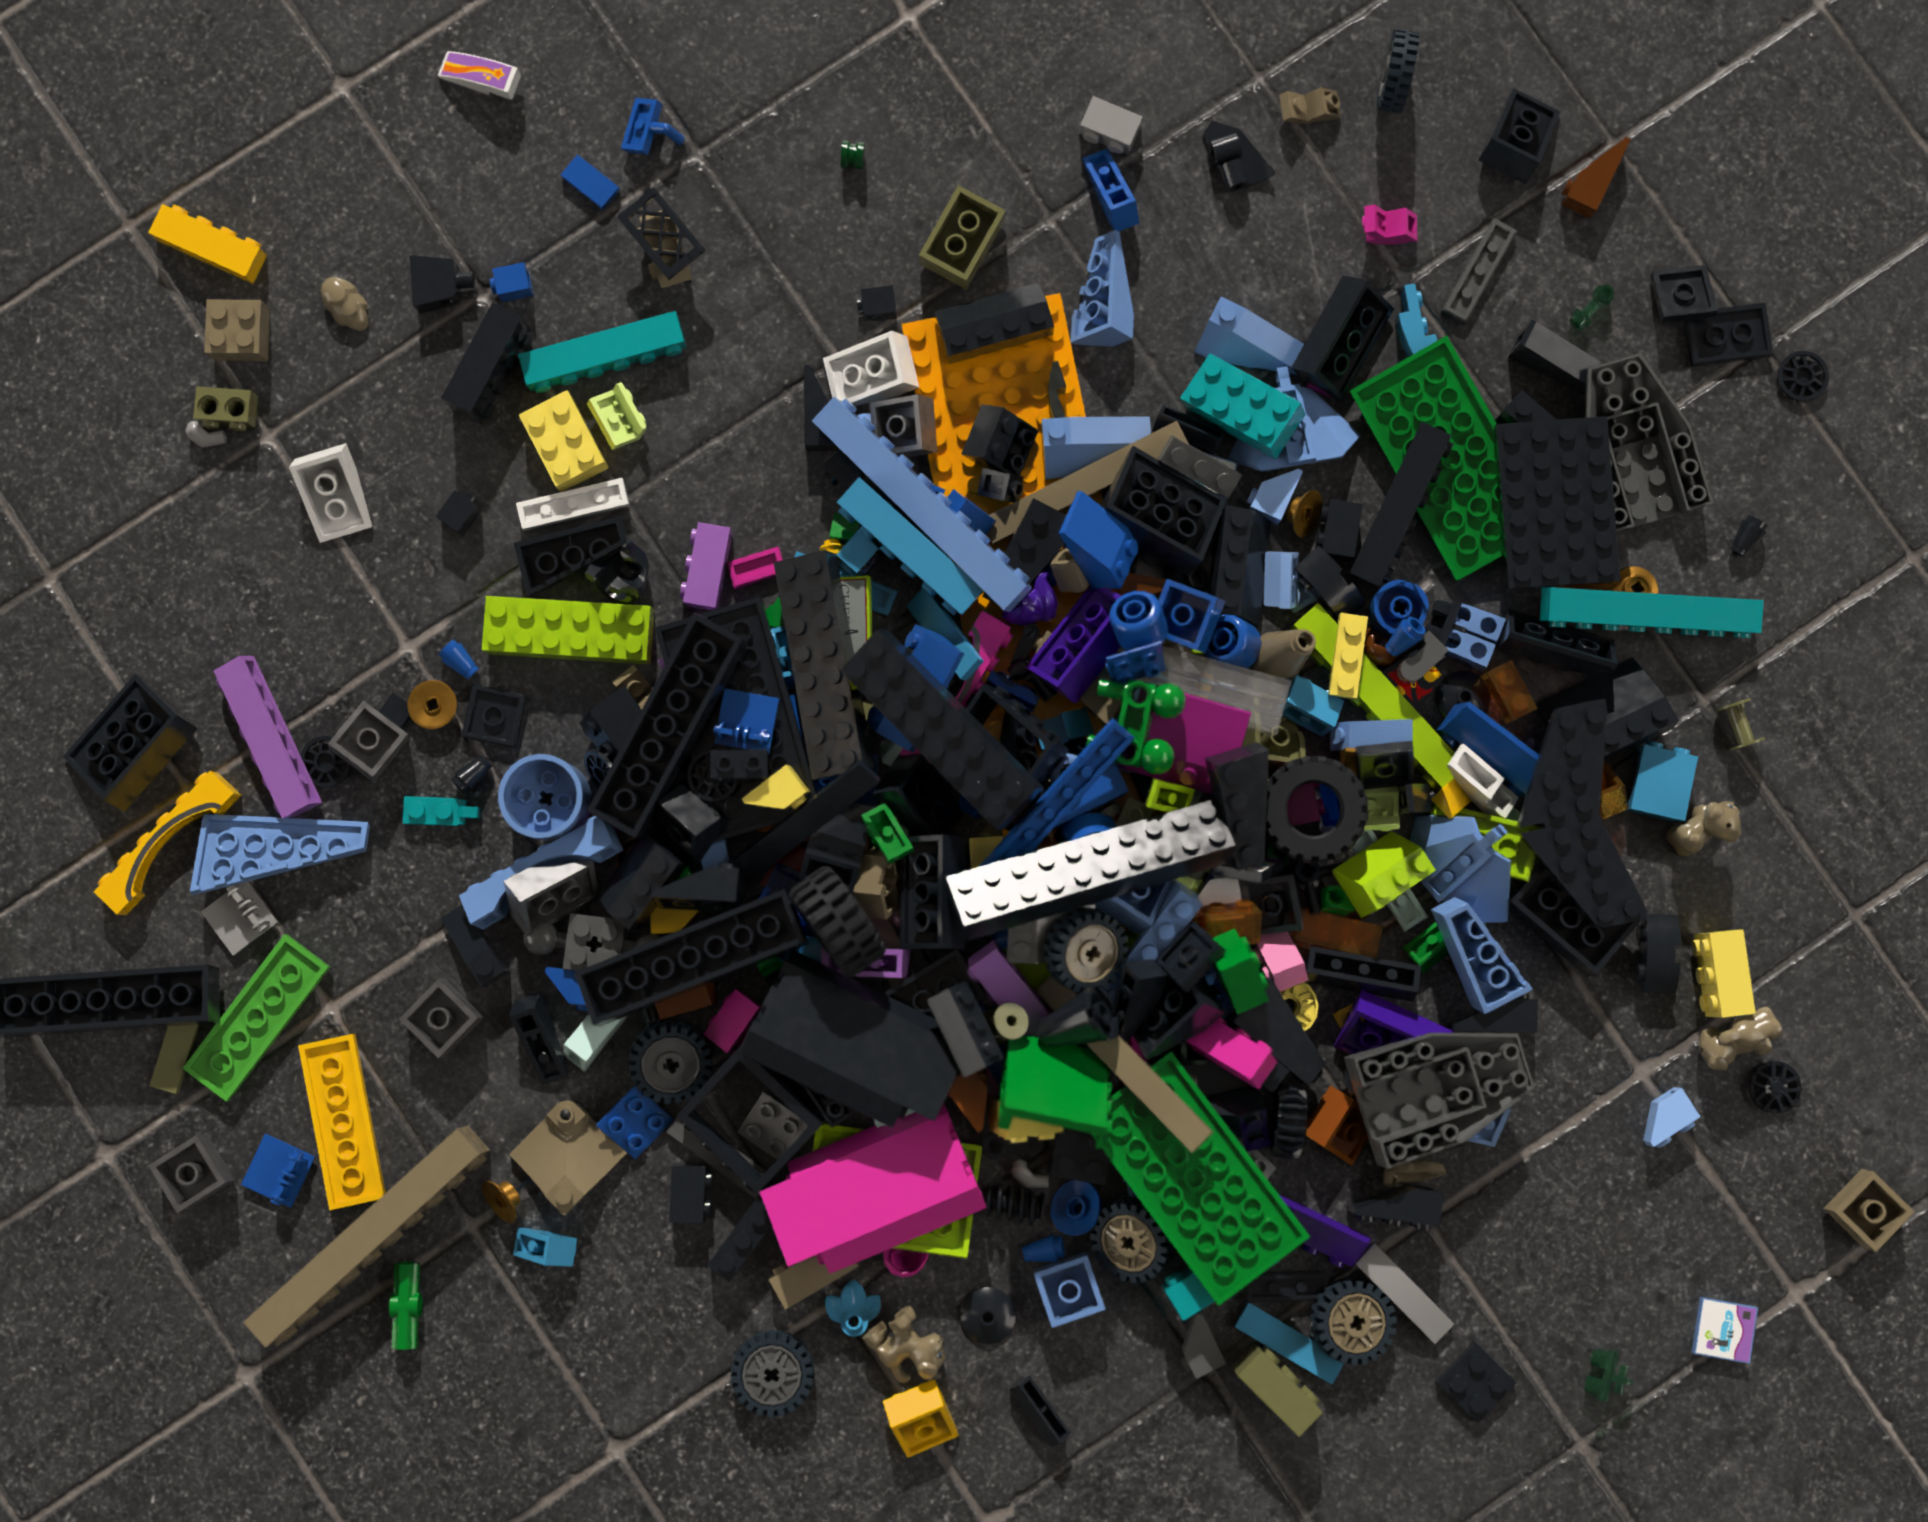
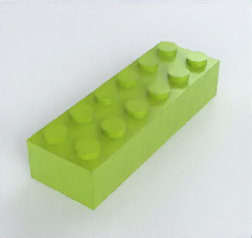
M486 596L482 651L488 655L651 665L655 610L651 606Z

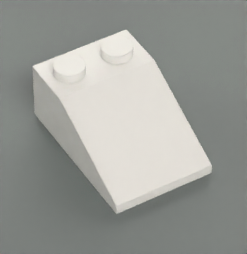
M894 331L887 332L823 358L832 398L836 397L841 401L846 398L854 406L896 397L919 388L908 338Z
M346 443L294 459L289 468L320 543L372 527L357 469Z

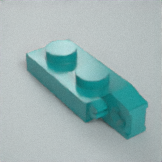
M404 796L403 824L465 825L466 818L481 819V808L466 806L467 800H461L460 798Z

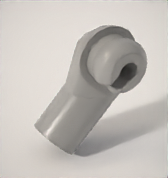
M191 421L187 424L185 430L187 437L200 447L205 448L227 443L224 430L208 433L197 421Z
M1022 1159L1015 1160L1012 1163V1177L1024 1188H1048V1174H1032L1027 1168L1026 1161Z

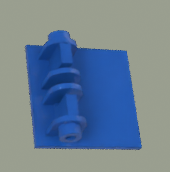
M1161 641L1106 657V668L1110 675V680L1113 682L1125 684L1129 679L1137 680L1143 677H1155L1160 672L1166 671Z
M724 688L718 724H715L713 735H716L714 743L748 750L767 749V753H769L779 698Z
M634 1085L596 1126L636 1159L667 1128L674 1118L650 1097L644 1096L643 1091H639L636 1085Z
M265 1133L241 1185L271 1198L270 1202L273 1204H284L292 1208L316 1156Z

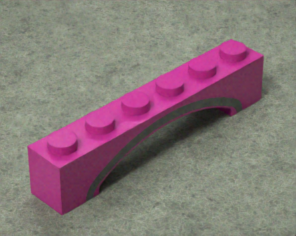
M984 610L981 611L968 635L973 637V647L984 662L964 682L956 697L965 708L968 707V702L972 695H976L982 684L986 683L982 681L986 671L992 673L997 665L999 658L996 655L1000 648L1006 649L1014 636L1010 633L1013 627ZM903 748L899 754L904 756L920 752L915 749L914 753Z

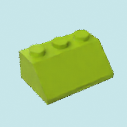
M1391 831L1331 872L1360 917L1363 918L1385 906L1436 871V869L1419 845Z

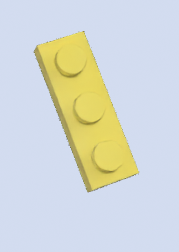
M1346 613L1339 614L1328 696L1357 699L1368 621L1366 616Z

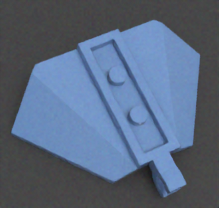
M1285 366L1276 369L1277 374H1275L1278 388L1275 389L1301 402L1306 414L1276 460L1237 439L1228 460L1262 472L1342 458L1359 440L1361 434L1311 388L1300 387V384L1291 385L1288 367Z
M1417 814L1409 841L1423 849L1436 871L1421 881L1438 903L1441 901L1444 903L1454 897L1468 903L1483 923L1508 921L1511 860L1491 847L1508 833L1507 830L1499 824L1483 837L1480 834L1475 817L1454 816L1452 819H1449L1444 815Z

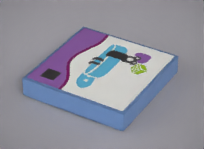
M1700 1297L1692 1353L1750 1364L1758 1307Z

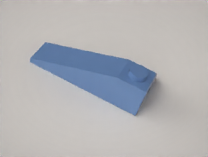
M1114 230L1095 239L1087 270L1090 272L1086 286H1081L1079 295L1083 297L1079 310H1074L1072 316L1071 343L1074 345L1113 347L1133 339L1134 313L1120 233Z
M1220 297L1194 353L1205 358L1211 353L1231 365L1244 366V368L1249 369L1260 368L1276 372L1277 368L1287 366L1289 374L1297 375L1291 367L1304 344L1248 309Z
M1062 417L1042 419L1041 433L1045 480L1062 479L1151 434L1150 417Z

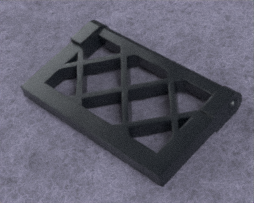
M655 187L649 189L641 198L617 216L619 221L668 280L672 279L706 251ZM655 200L662 208V212L647 211V205ZM635 214L642 215L641 230L636 229L629 221ZM646 215L661 217L660 231L645 230ZM665 217H669L679 229V233L664 232ZM644 234L659 235L658 250H653L644 239ZM663 236L678 237L677 252L662 251ZM682 238H687L694 247L688 253L681 252ZM661 255L676 256V263L668 268L661 259Z

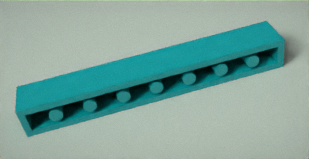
M1548 587L1541 589L1539 621H1549V627L1566 628V622L1576 623L1575 628L1592 629L1593 624H1602V630L1619 631L1620 625L1629 626L1628 631L1645 632L1646 627H1654L1655 633L1672 634V629H1681L1682 635H1698V630L1708 631L1707 636L1724 637L1725 632H1734V638H1751V633H1762L1764 600Z

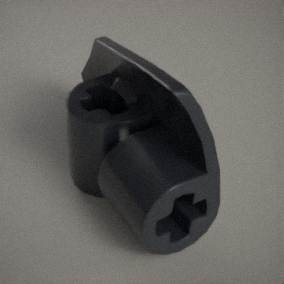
M1211 121L1202 136L1213 164L1218 165L1227 192L1252 186L1275 175L1274 169L1239 128Z

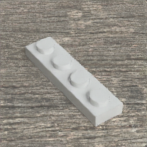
M623 478L516 503L523 531L630 506Z

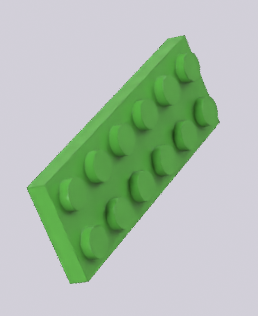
M284 934L222 1015L220 1023H216L182 1069L226 1102L230 1101L331 967L291 936Z

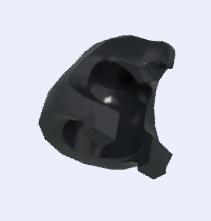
M628 540L619 551L608 559L597 564H590L585 572V578L594 582L597 588L614 603L634 605L642 596L649 572L648 558L641 548L633 541Z

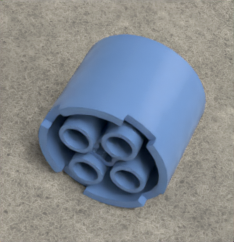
M535 754L518 760L507 770L499 786L498 802L504 819L514 830L537 840L556 841L569 831L584 825L590 813L587 810L592 803V791L586 777L573 765L552 755ZM545 794H549L551 796L554 795V797L551 798V805H548L546 803L543 804V802L546 800L544 796Z

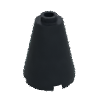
M1088 987L1042 1019L1037 1028V1036L1048 1047L1110 1041L1116 1038L1119 1032L1118 1017H1112L1110 1008L1114 1007V1004L1102 987Z

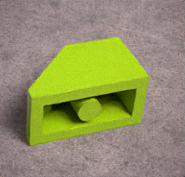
M1152 777L1145 805L1146 807L1166 812L1189 807L1195 789Z

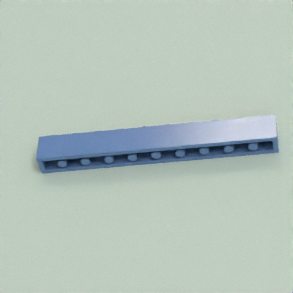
M833 397L812 422L1004 611L1011 612L1031 591L1032 587L1027 583L1030 578L1021 569L1017 568L1014 570L1008 564L1010 558L999 548L994 551L988 545L991 540L981 530L975 532L969 526L972 521L959 510L956 513L950 508L951 500L942 492L936 494L930 488L933 483L924 474L920 473L917 475L911 469L914 464L903 454L897 456L892 451L895 446L885 436L879 438L873 432L876 427L867 418L863 417L860 419L854 413L857 408L846 398L841 401Z

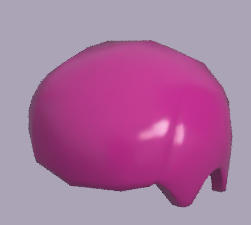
M893 1248L883 1251L884 1265L893 1275L902 1278L917 1274L924 1267L929 1256L928 1253Z

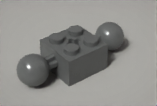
M570 913L568 933L559 932L553 924L538 922L532 926L533 931L528 937L525 933L523 935L525 947L535 955H547L555 948L565 949L563 969L577 971L662 938L656 934H646L637 941L627 940L629 930L616 919ZM598 937V942L602 943V948H597L596 952H594V948L591 947V941H595V938Z

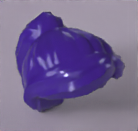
M1047 572L1037 576L1034 588L1011 612H1002V618L1007 623L1026 626L1037 621L1051 622L1055 618L1058 601L1054 590L1046 580L1048 577Z

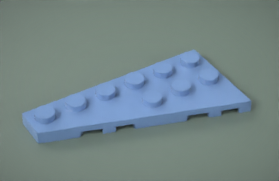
M203 814L190 893L197 895L366 852L370 825L368 822Z

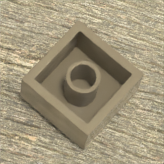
M207 299L204 353L214 361H268L270 308L261 300Z
M1861 1169L1823 1208L1864 1249L1877 1252L1914 1213L1874 1171Z

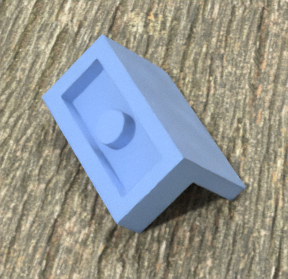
M1268 551L1265 553V606L1279 607V609L1297 607L1298 575L1295 567L1298 565L1299 552Z

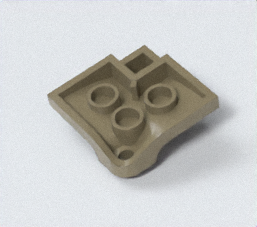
M571 1100L559 1102L509 1154L545 1194V1197L563 1215L568 1214L627 1154L624 1149L596 1126L598 1122L583 1107ZM564 1109L571 1113L569 1120L562 1118L561 1114Z

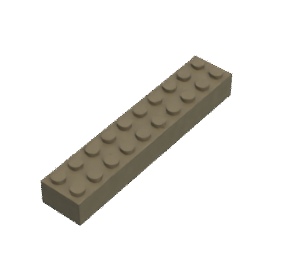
M469 1126L456 1129L243 1323L265 1348L274 1343L276 1346H279L282 1342L288 1341L298 1332L296 1326L299 1327L303 1323L309 1322L319 1313L318 1306L322 1307L325 1303L328 1304L340 1294L339 1287L343 1288L346 1284L349 1285L361 1275L360 1268L363 1269L367 1265L370 1266L382 1256L380 1252L382 1248L386 1249L388 1246L394 1245L403 1236L401 1233L403 1229L407 1230L410 1226L412 1228L424 1217L422 1214L424 1210L427 1211L431 1207L437 1206L445 1198L443 1195L445 1191L448 1192L452 1188L458 1187L466 1179L463 1174L479 1168L487 1160L484 1155L490 1149Z

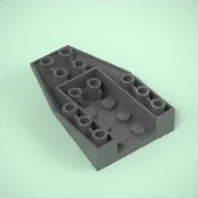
M1639 353L1588 368L1585 418L1607 416L1616 531L1620 532L1713 504L1691 425L1643 355Z
M1427 1033L1344 1057L1376 1164L1387 1169L1466 1142L1535 1088L1519 1035L1516 1033Z

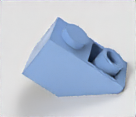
M1673 1087L1651 1101L1643 1139L1646 1145L1660 1148L1668 1144L1672 1140L1670 1136L1680 1131L1683 1133L1695 1126L1694 1121L1700 1118V1115L1682 1088Z

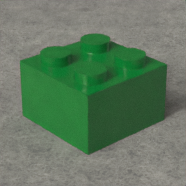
M1235 928L1214 937L1213 939L1226 951L1213 964L1221 987L1237 1014H1241L1269 1001L1265 991L1269 988L1264 974L1259 971L1258 967H1261L1256 953L1251 950L1246 937L1240 938Z

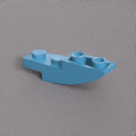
M1415 283L1404 285L1400 294L1404 313H1399L1395 319L1397 332L1407 357L1437 341L1436 334L1425 336L1428 333L1426 318L1421 317L1420 307L1423 306L1422 294L1420 291H1416Z

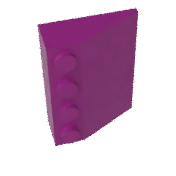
M1144 688L1140 689L1137 699L1138 704L1143 703L1147 698V692ZM1184 693L1186 705L1179 716L1173 719H1163L1153 712L1148 741L1162 739L1172 746L1174 751L1172 767L1160 775L1148 773L1142 766L1139 768L1118 764V768L1212 794L1205 758L1240 748L1251 712ZM1130 743L1123 751L1124 757L1127 759L1133 758L1136 748Z

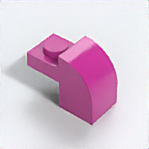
M1375 204L1364 206L1365 216L1362 217V227L1366 233L1367 242L1381 245H1396L1417 241V214L1407 208L1384 211Z

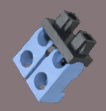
M1436 600L1430 615L1442 619L1443 623L1441 628L1427 623L1425 633L1430 631L1448 649L1445 653L1446 655L1473 665L1472 667L1483 671L1486 669L1506 619L1462 604L1456 600H1453L1451 603Z

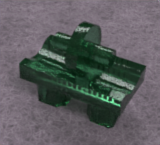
M1593 1350L1590 1364L1605 1368L1603 1379L1587 1375L1584 1390L1598 1396L1597 1400L1607 1402L1609 1400L1613 1381H1616L1614 1392L1623 1394L1625 1384L1634 1385L1635 1380L1627 1377L1629 1366L1621 1364L1619 1373L1615 1374L1620 1355L1619 1350Z

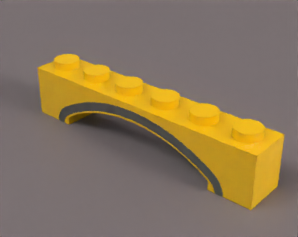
M209 771L208 773L204 772L194 782L196 786L189 793H183L176 800L175 808L170 813L166 812L156 821L157 826L150 833L147 832L138 839L136 843L138 846L131 853L124 854L118 860V867L112 873L105 874L98 881L97 884L99 886L94 893L117 915H127L145 896L142 888L149 867L158 852L172 836L192 821L203 817V814L215 813L223 815L241 797V794L219 773Z

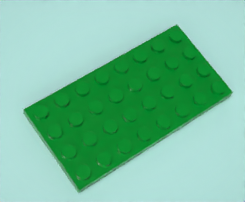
M1446 335L1350 390V394L1395 474H1397L1421 422L1452 435L1449 442L1454 443L1447 459L1441 457L1437 467L1442 470L1435 484L1429 482L1425 491L1430 494L1423 509L1418 507L1416 511L1453 577L1458 581L1503 556L1504 544L1494 429L1497 423Z
M1169 1052L1150 1068L1214 1133L1192 1153L1125 1085L1107 1100L1111 1102V1111L1107 1119L1111 1121L1109 1137L1103 1138L1100 1147L1219 1306L1310 1236L1174 1054ZM1091 1133V1135L1096 1140V1134Z

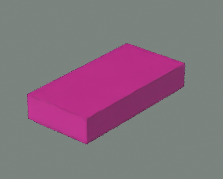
M779 546L726 562L734 589L775 578L774 562L783 560Z

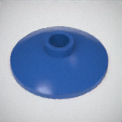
M1071 1180L1063 1184L1056 1191L1050 1209L1055 1227L1064 1234L1078 1236L1088 1232L1096 1224L1098 1214L1101 1212V1199L1098 1191L1092 1184ZM1080 1206H1082V1210L1078 1214V1209Z

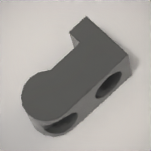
M1430 631L1426 632L1423 635V639L1418 642L1422 647L1412 657L1405 659L1398 665L1397 676L1402 682L1410 684L1420 679L1448 651Z

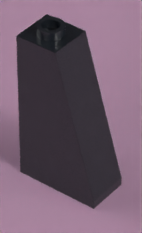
M1531 320L1521 331L1508 356L1583 395H1586L1587 369L1603 364L1534 320Z
M1265 977L1269 988L1265 990L1269 1001L1241 1014H1237L1235 1009H1233L1226 1020L1235 1028L1238 1027L1245 1031L1253 1042L1257 1043L1260 1040L1273 1049L1272 1055L1289 1070L1288 1073L1299 1083L1309 1086L1321 1077L1323 1073L1322 1068L1326 1063L1273 981Z

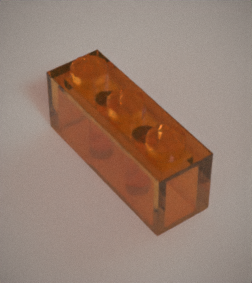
M1301 907L1304 929L1293 931L1291 937L1292 941L1298 942L1297 947L1309 950L1310 946H1318L1325 949L1376 958L1383 926L1324 912L1311 916L1309 909Z

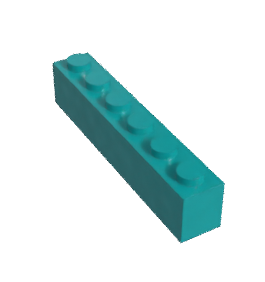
M676 311L524 352L518 354L527 387L530 391L541 393L550 390L551 386L560 383L561 385L574 384L578 378L585 376L588 378L599 377L604 374L603 371L614 369V371L625 370L630 367L629 364L636 362L641 364L650 363L656 360L655 357L665 354L668 357L680 354L687 346L679 317Z

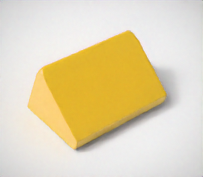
M1455 779L1451 780L1431 799L1449 819H1452L1472 801Z

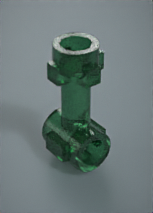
M1599 285L1593 291V299L1582 311L1577 308L1572 313L1571 324L1578 330H1583L1584 327L1587 328L1592 323L1589 318L1598 308L1604 305L1608 306L1614 299V288L1610 285Z

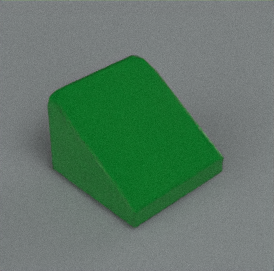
M834 513L829 538L839 539L840 542L847 543L859 530L860 524L856 520L851 524L841 514Z

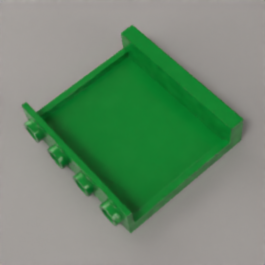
M1025 1034L1017 1039H1007L1003 1051L1004 1059L1002 1061L998 1128L1009 1130L1013 1117L1094 1133L1096 1134L1095 1148L1100 1149L1103 1138L1109 1137L1111 1121L1107 1120L1111 1111V1102L1107 1100L1110 1097L1112 1083L1108 1082L1112 1070L1091 1048L1077 1045L1048 1047L1038 1037Z

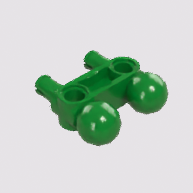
M1101 679L1097 695L1121 700L1122 708L1119 724L1134 736L1131 744L1136 748L1133 758H1125L1122 752L1114 762L1139 768L1142 766L1146 772L1154 775L1167 772L1174 763L1172 746L1162 739L1148 741L1153 712L1163 719H1173L1183 712L1186 705V697L1183 690L1172 683H1164L1157 686V684L1129 679L1128 682L1126 681L1125 684ZM1144 688L1147 692V698L1143 703L1138 704L1134 699V693L1137 689ZM1088 736L1086 747L1096 736Z

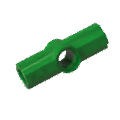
M403 1261L394 1263V1288L389 1301L390 1318H393L392 1349L408 1350L418 1347V1319L421 1317L423 1307L422 1293H419L420 1262Z

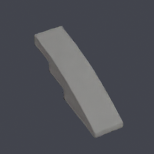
M1374 1242L1362 1252L1355 1264L1436 1344L1454 1323Z

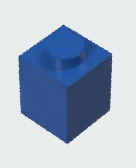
M524 262L492 269L494 278H490L493 295L497 294L502 302L534 296L529 269Z

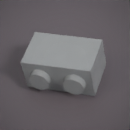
M1093 96L1080 124L1079 134L1083 135V138L1088 142L1095 144L1100 142L1107 145L1108 149L1112 152L1129 154L1141 127L1143 116Z

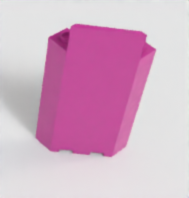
M944 1102L935 1121L914 1112L905 1116L903 1121L897 1119L893 1128L884 1125L876 1127L875 1125L789 1161L787 1165L790 1174L785 1175L787 1180L760 1191L787 1266L789 1267L816 1255L818 1263L820 1265L825 1264L829 1274L987 1208Z

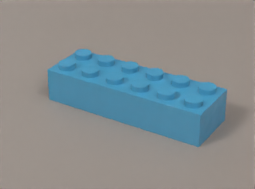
M860 477L837 501L839 506H841L838 512L851 524L856 520L862 525L859 531L871 542L877 539L883 545L879 549L892 561L896 557L902 561L901 569L912 579L917 575L923 580L924 583L921 587L933 598L936 594L943 598L945 601L942 603V606L953 616L957 612L962 616L984 592L975 581Z

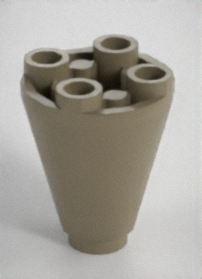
M1303 629L1263 634L1261 636L1260 654L1252 665L1255 678L1260 681L1264 680L1272 685H1285L1298 675L1314 650L1316 644L1314 635L1310 631Z

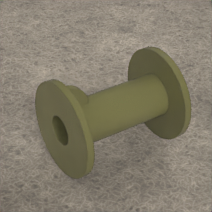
M1750 698L1715 710L1719 712L1726 709L1739 745L1730 748V751L1765 740V737L1757 740L1754 739L1747 720L1744 703L1751 701Z
M1005 1003L999 1006L997 1010L992 1009L983 1013L998 1045L1005 1043L1007 1039L1020 1038L1027 1031V1013L1016 1003Z

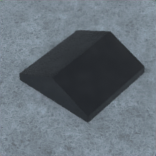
M1295 874L1274 875L1262 883L1240 881L1250 936L1304 929Z

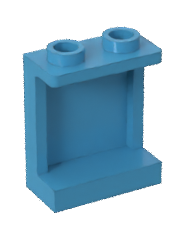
M1647 741L1646 745L1643 744L1637 747L1636 752L1640 754L1631 797L1625 801L1624 811L1676 823L1684 822L1686 820L1698 756L1690 755V750L1674 747L1672 751L1663 749V744Z

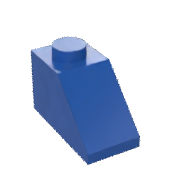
M546 967L545 973L569 1004H576V1010L588 1011L574 974L577 970Z

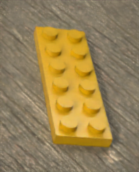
M356 1034L298 1045L329 1210L379 1200L386 1193Z

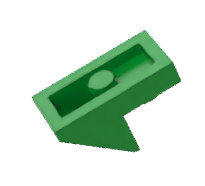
M886 803L861 815L874 848L880 849L888 864L913 852V846Z

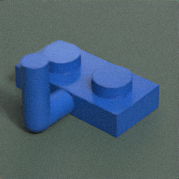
M635 98L621 149L626 153L648 155L654 133L664 134L677 145H681L685 138L669 124L658 122L663 106L662 103L654 99Z

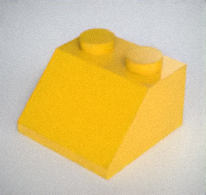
M935 1379L921 1383L915 1388L895 1394L883 1401L891 1429L907 1458L959 1436L943 1394Z

